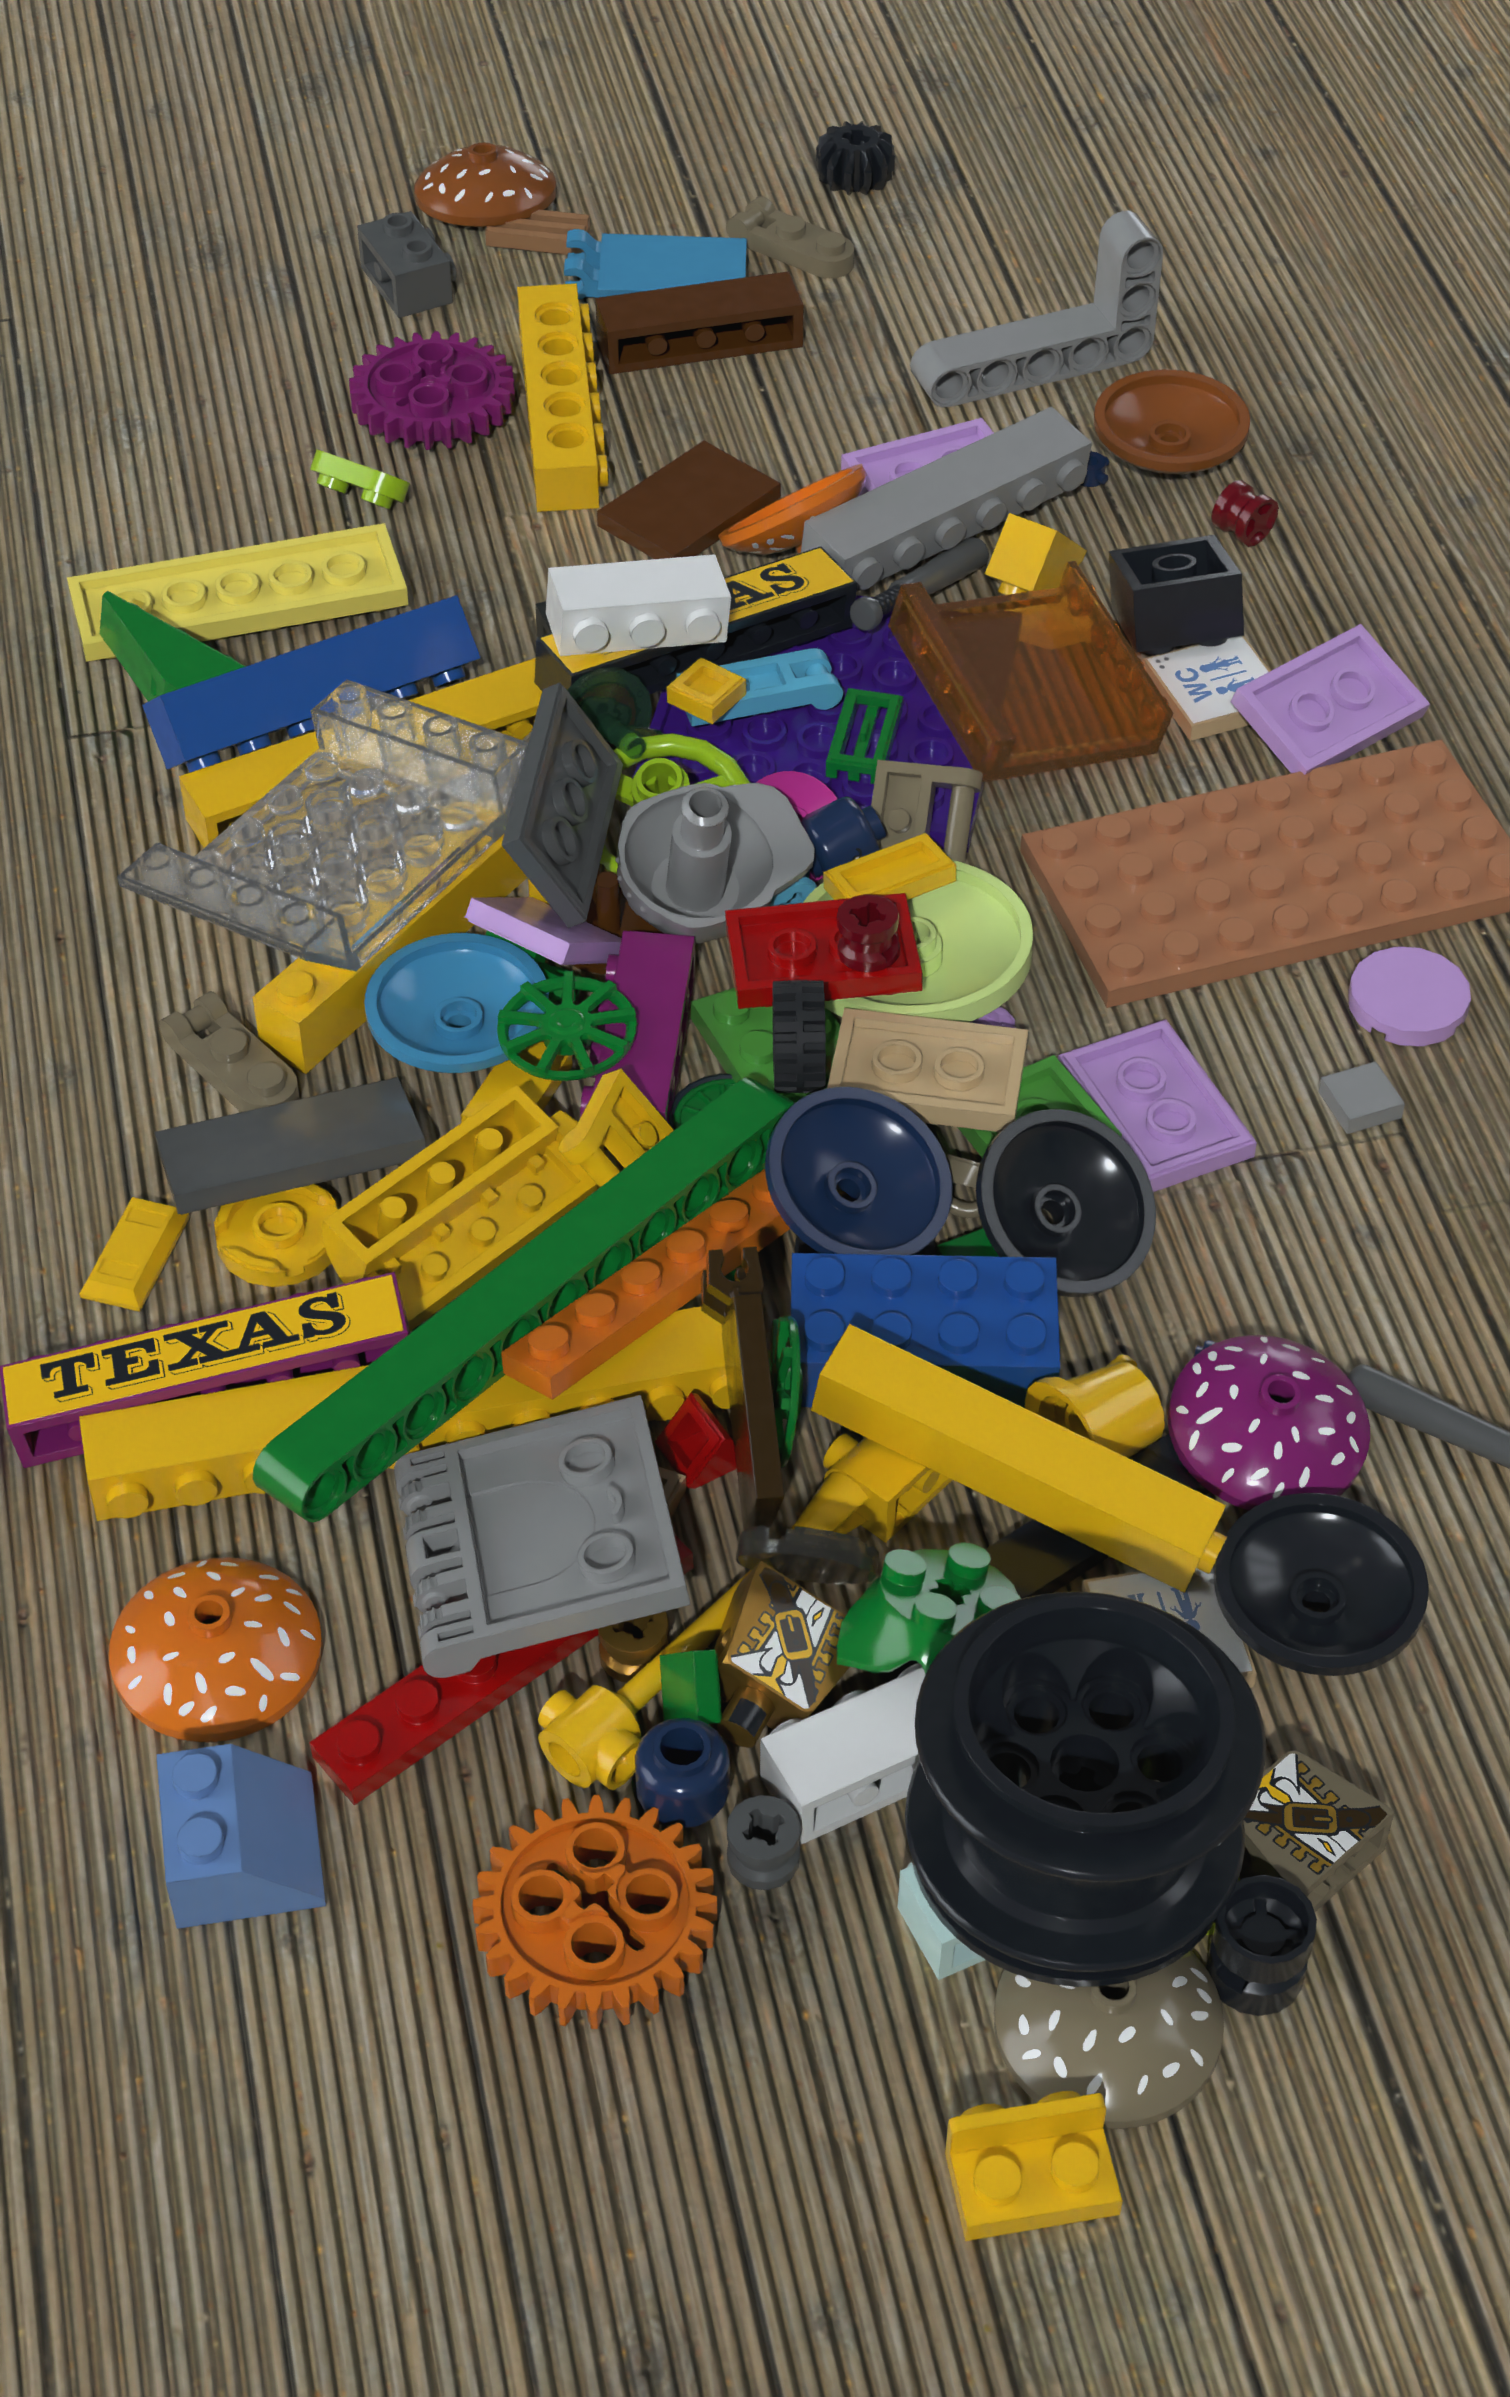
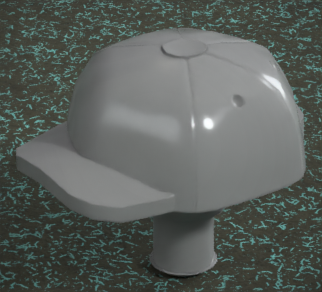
M710 783L691 784L640 801L627 811L622 822L617 858L615 859L618 864L617 880L623 895L628 901V905L638 916L665 934L695 936V944L727 936L725 910L769 906L773 896L797 882L813 867L815 848L788 798L775 787L760 783L719 787Z

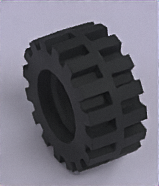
M807 980L773 981L774 1091L777 1093H814L825 1089L826 1080L823 981Z

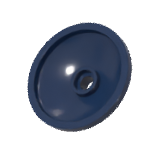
M834 1087L811 1093L797 1101L786 1111L770 1136L765 1155V1173L772 1201L790 1229L803 1242L819 1253L917 1255L934 1240L947 1220L951 1208L953 1186L945 1153L927 1125L907 1107L888 1096L856 1087ZM837 1190L846 1192L850 1196L851 1201L840 1196Z

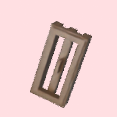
M539 209L527 219L520 218L505 222L506 224L487 226L485 235L486 246L562 255L581 253L582 249L566 247L567 231L581 229L589 233L590 215Z

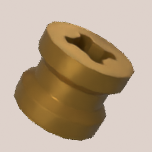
M666 1611L598 1628L600 1662L609 1676L620 1682L627 1683L669 1645L667 1639L669 1625ZM632 1631L643 1633V1638L635 1637Z

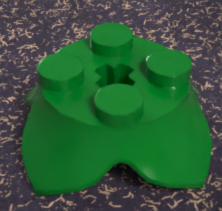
M967 1542L956 1543L949 1550H892L885 1556L880 1576L867 1584V1591L850 1608L841 1623L836 1647L837 1665L880 1673L891 1672L908 1661L914 1660L922 1665L926 1675L928 1668L939 1651L964 1626L982 1614L1001 1605L1021 1599V1597L1018 1595L1014 1584L997 1568L990 1565V1554L976 1544Z

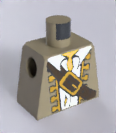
M1288 1751L1263 1772L1257 1796L1243 1819L1245 1851L1240 1876L1246 1878L1267 1875L1282 1878L1300 1888L1311 1901L1314 1912H1316L1385 1850L1395 1812L1383 1802L1301 1751Z

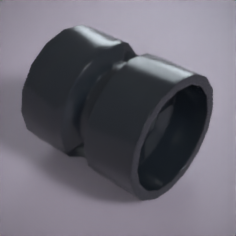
M1267 1875L1246 1877L1237 1882L1226 1906L1215 1920L1206 1967L1215 1983L1220 2000L1224 2004L1240 2013L1263 2016L1278 2013L1295 2001L1303 1987L1317 1924V1917L1312 1903L1300 1888L1282 1878Z

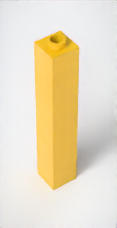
M851 1324L848 1325L819 1374L811 1411L1184 1593L1196 1569L1210 1574L1227 1539V1536L1215 1531L1225 1510V1504Z

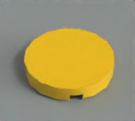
M312 1184L221 1205L214 1221L218 1256L229 1272L252 1284L279 1287L299 1284L317 1276L331 1264L323 1243L322 1223L325 1218L338 1210L336 1201L328 1190L317 1184Z

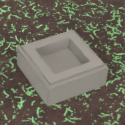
M1376 1061L1321 1077L1318 1092L1346 1134L1402 1118L1405 1103Z

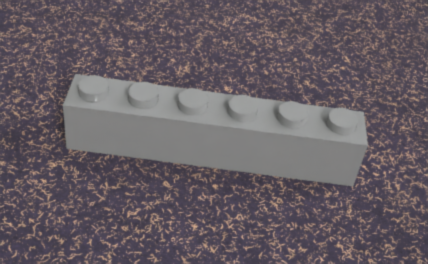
M1051 406L806 520L804 523L801 553L821 546L857 582L856 592L866 590L876 582L901 570L910 569L918 562L940 551L949 550L965 539L984 530L995 528L1007 519L1009 513L1017 515L1024 511H1030L1044 501L1065 491L1074 490L1084 483L1092 442Z

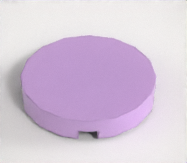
M1392 947L1373 952L1358 963L1351 976L1348 990L1349 1009L1358 1024L1370 1033L1373 1027L1378 1032L1386 1034L1385 1041L1404 1046H1427L1447 1040L1455 1034L1456 1027L1464 1023L1471 1002L1470 985L1460 968L1440 954L1416 947Z

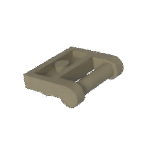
M877 760L871 806L878 815L886 833L885 838L877 841L880 850L923 833H927L929 836L936 787L949 788L952 792L943 851L951 860L965 863L974 793L981 791L983 773L975 769Z

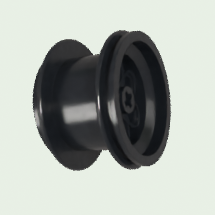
M1094 1592L1046 1593L1021 1598L1001 1605L982 1614L964 1626L939 1651L924 1677L916 1703L915 1739L919 1760L912 1774L907 1792L905 1827L913 1869L918 1884L930 1908L942 1924L970 1950L1000 1968L1031 1980L1072 1987H1097L1136 1980L1158 1972L1191 1951L1214 1925L1217 1916L1226 1906L1236 1887L1245 1851L1243 1819L1257 1796L1266 1760V1738L1261 1713L1248 1683L1235 1664L1207 1636L1176 1616L1130 1598Z

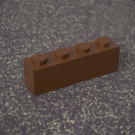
M789 271L595 298L597 342L609 375L803 347L804 305Z

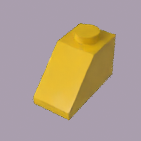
M1009 513L985 575L1001 583L997 592L1011 599L1027 604L1030 595L1048 601L1083 561L1087 550L1057 530Z

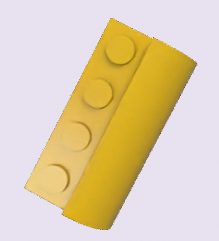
M514 1085L325 1218L322 1223L323 1243L335 1271L344 1284L364 1277H375L395 1272L406 1311L409 1330L411 1331L597 1190L598 1185L580 1164H570L558 1149L559 1143L556 1141L559 1126L517 1085Z

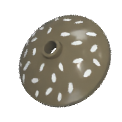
M1189 1951L1176 1962L1153 1974L1120 1984L1097 1987L1054 1985L1031 1980L1004 1969L995 1998L994 2030L997 2045L1006 2067L1016 2082L1036 2102L1049 2094L1060 2091H1074L1081 2096L1101 2093L1106 2106L1103 2128L1127 2129L1149 2125L1175 2114L1188 2105L1202 2091L1213 2074L1219 2059L1224 2033V2018L1220 1996L1215 1983L1199 1958L1192 1951ZM1104 1988H1115L1122 1991L1125 1997L1119 2000H1111L1103 1996L1100 1991Z

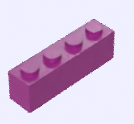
M623 931L619 955H608L605 982L610 980L615 983L617 990L635 1008L637 1021L636 1037L632 1047L621 1061L607 1071L590 1077L595 1078L594 1086L584 1085L581 1097L580 1118L602 1075L622 1069L669 1124V1113L677 1093L695 984V936ZM608 999L599 1004L598 1012L619 1010ZM626 1024L598 1025L597 1029L624 1040ZM592 1041L589 1058L593 1066L614 1054L613 1050Z

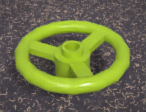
M670 733L639 737L613 750L623 763L622 771L644 759H651L641 765L633 778L621 773L615 799L632 807L645 799L690 785L689 778L683 768L672 760L659 757L674 756L697 761L718 775L698 783H710L719 787L750 783L736 760L707 740ZM604 844L600 864H603L607 871L617 875L618 864L615 861L617 857L612 855Z

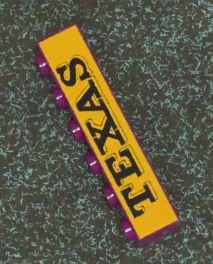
M395 1272L375 1277H364L350 1283L308 1293H297L287 1298L245 1308H234L220 1314L178 1324H167L157 1329L115 1339L100 1340L89 1345L48 1355H37L26 1360L1 1365L0 1377L6 1429L23 1468L84 1454L79 1416L370 1365L410 1334L406 1311Z

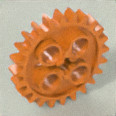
M593 1795L588 1813L578 1814L574 1804L569 1798L562 1800V1818L553 1821L544 1811L538 1808L534 1810L535 1831L533 1833L512 1825L509 1828L510 1847L512 1850L494 1846L490 1849V1862L493 1871L478 1872V1891L481 1897L473 1899L472 1904L474 1923L479 1924L475 1928L478 1951L488 1952L486 1954L487 1972L490 1977L506 1974L504 1977L505 1994L509 1999L530 1990V2014L537 2016L552 2002L558 2005L559 2024L561 2026H566L569 2023L576 2009L586 2010L591 2029H598L602 2020L603 2010L614 2009L621 2023L628 2025L631 2018L630 2004L639 2001L648 2011L656 2014L659 2012L658 1990L661 1987L671 1994L681 1997L684 1994V1974L682 1970L701 1974L703 1970V1951L701 1949L713 1948L714 1924L711 1923L717 1920V1896L711 1894L714 1892V1873L710 1868H701L702 1847L699 1843L682 1847L684 1844L682 1824L676 1823L661 1832L659 1831L658 1808L652 1807L638 1820L631 1815L630 1798L624 1797L615 1812L609 1813L604 1812L600 1795ZM596 1858L605 1859L610 1862L605 1866L596 1868L583 1865L584 1862ZM551 1870H558V1871L561 1872L568 1880H566V1879H565L563 1876H561L560 1874H558V1873H556V1872H554V1871H551ZM645 1904H654L664 1908L652 1914H643L634 1910ZM543 1905L552 1906L557 1909L550 1914L542 1916L533 1915L528 1912L534 1907ZM624 1940L627 1941L629 1944L633 1945L634 1947L642 1950L637 1951L632 1949L628 1944L624 1942ZM592 1952H601L610 1956L603 1962L598 1963L584 1962L579 1959L585 1954Z

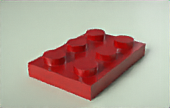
M906 894L879 895L888 898L898 909L899 925L895 933L899 942V955L891 966L874 972H861L848 968L839 958L838 944L843 935L837 927L838 908L848 899L725 910L726 933L738 1009L771 1007L773 1002V981H823L825 1001L922 991V969Z

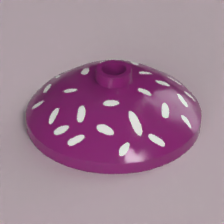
M1247 1335L1225 1339L1205 1348L1183 1368L1175 1382L1169 1400V1434L1173 1447L1184 1467L1212 1494L1246 1510H1251L1265 1501L1290 1494L1323 1493L1340 1496L1353 1484L1359 1475L1369 1450V1417L1364 1401L1352 1381L1327 1357L1310 1347L1289 1339L1266 1335ZM1270 1396L1279 1397L1287 1403L1276 1402Z

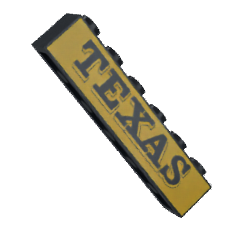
M820 546L724 577L731 594L726 642L559 656L553 634L549 633L537 637L534 683L541 691L559 682L568 689L581 676L598 668L619 667L633 673L645 688V694L649 695L667 689V686L676 679V673L684 672L700 657L718 666L752 660L852 627L850 608L856 598L857 582Z

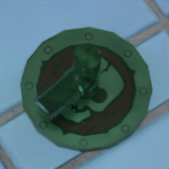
M619 667L598 668L581 676L567 689L612 750L617 748L631 759H637L645 752L646 743L641 737L663 734L658 729L649 728L652 714L649 691L633 673Z

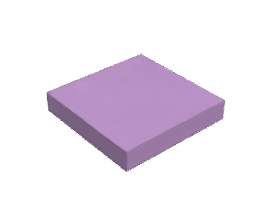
M533 897L471 898L465 918L469 919L468 922L560 965L607 963L609 954L619 955L622 938L587 922L568 928L550 905Z

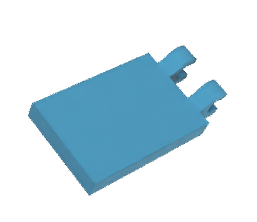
M573 229L567 231L566 247L580 248L584 251L582 253H568L564 263V276H577L581 278L579 281H565V284L577 283L579 300L585 297L599 298L746 277L747 238L602 233V241H597L584 230Z

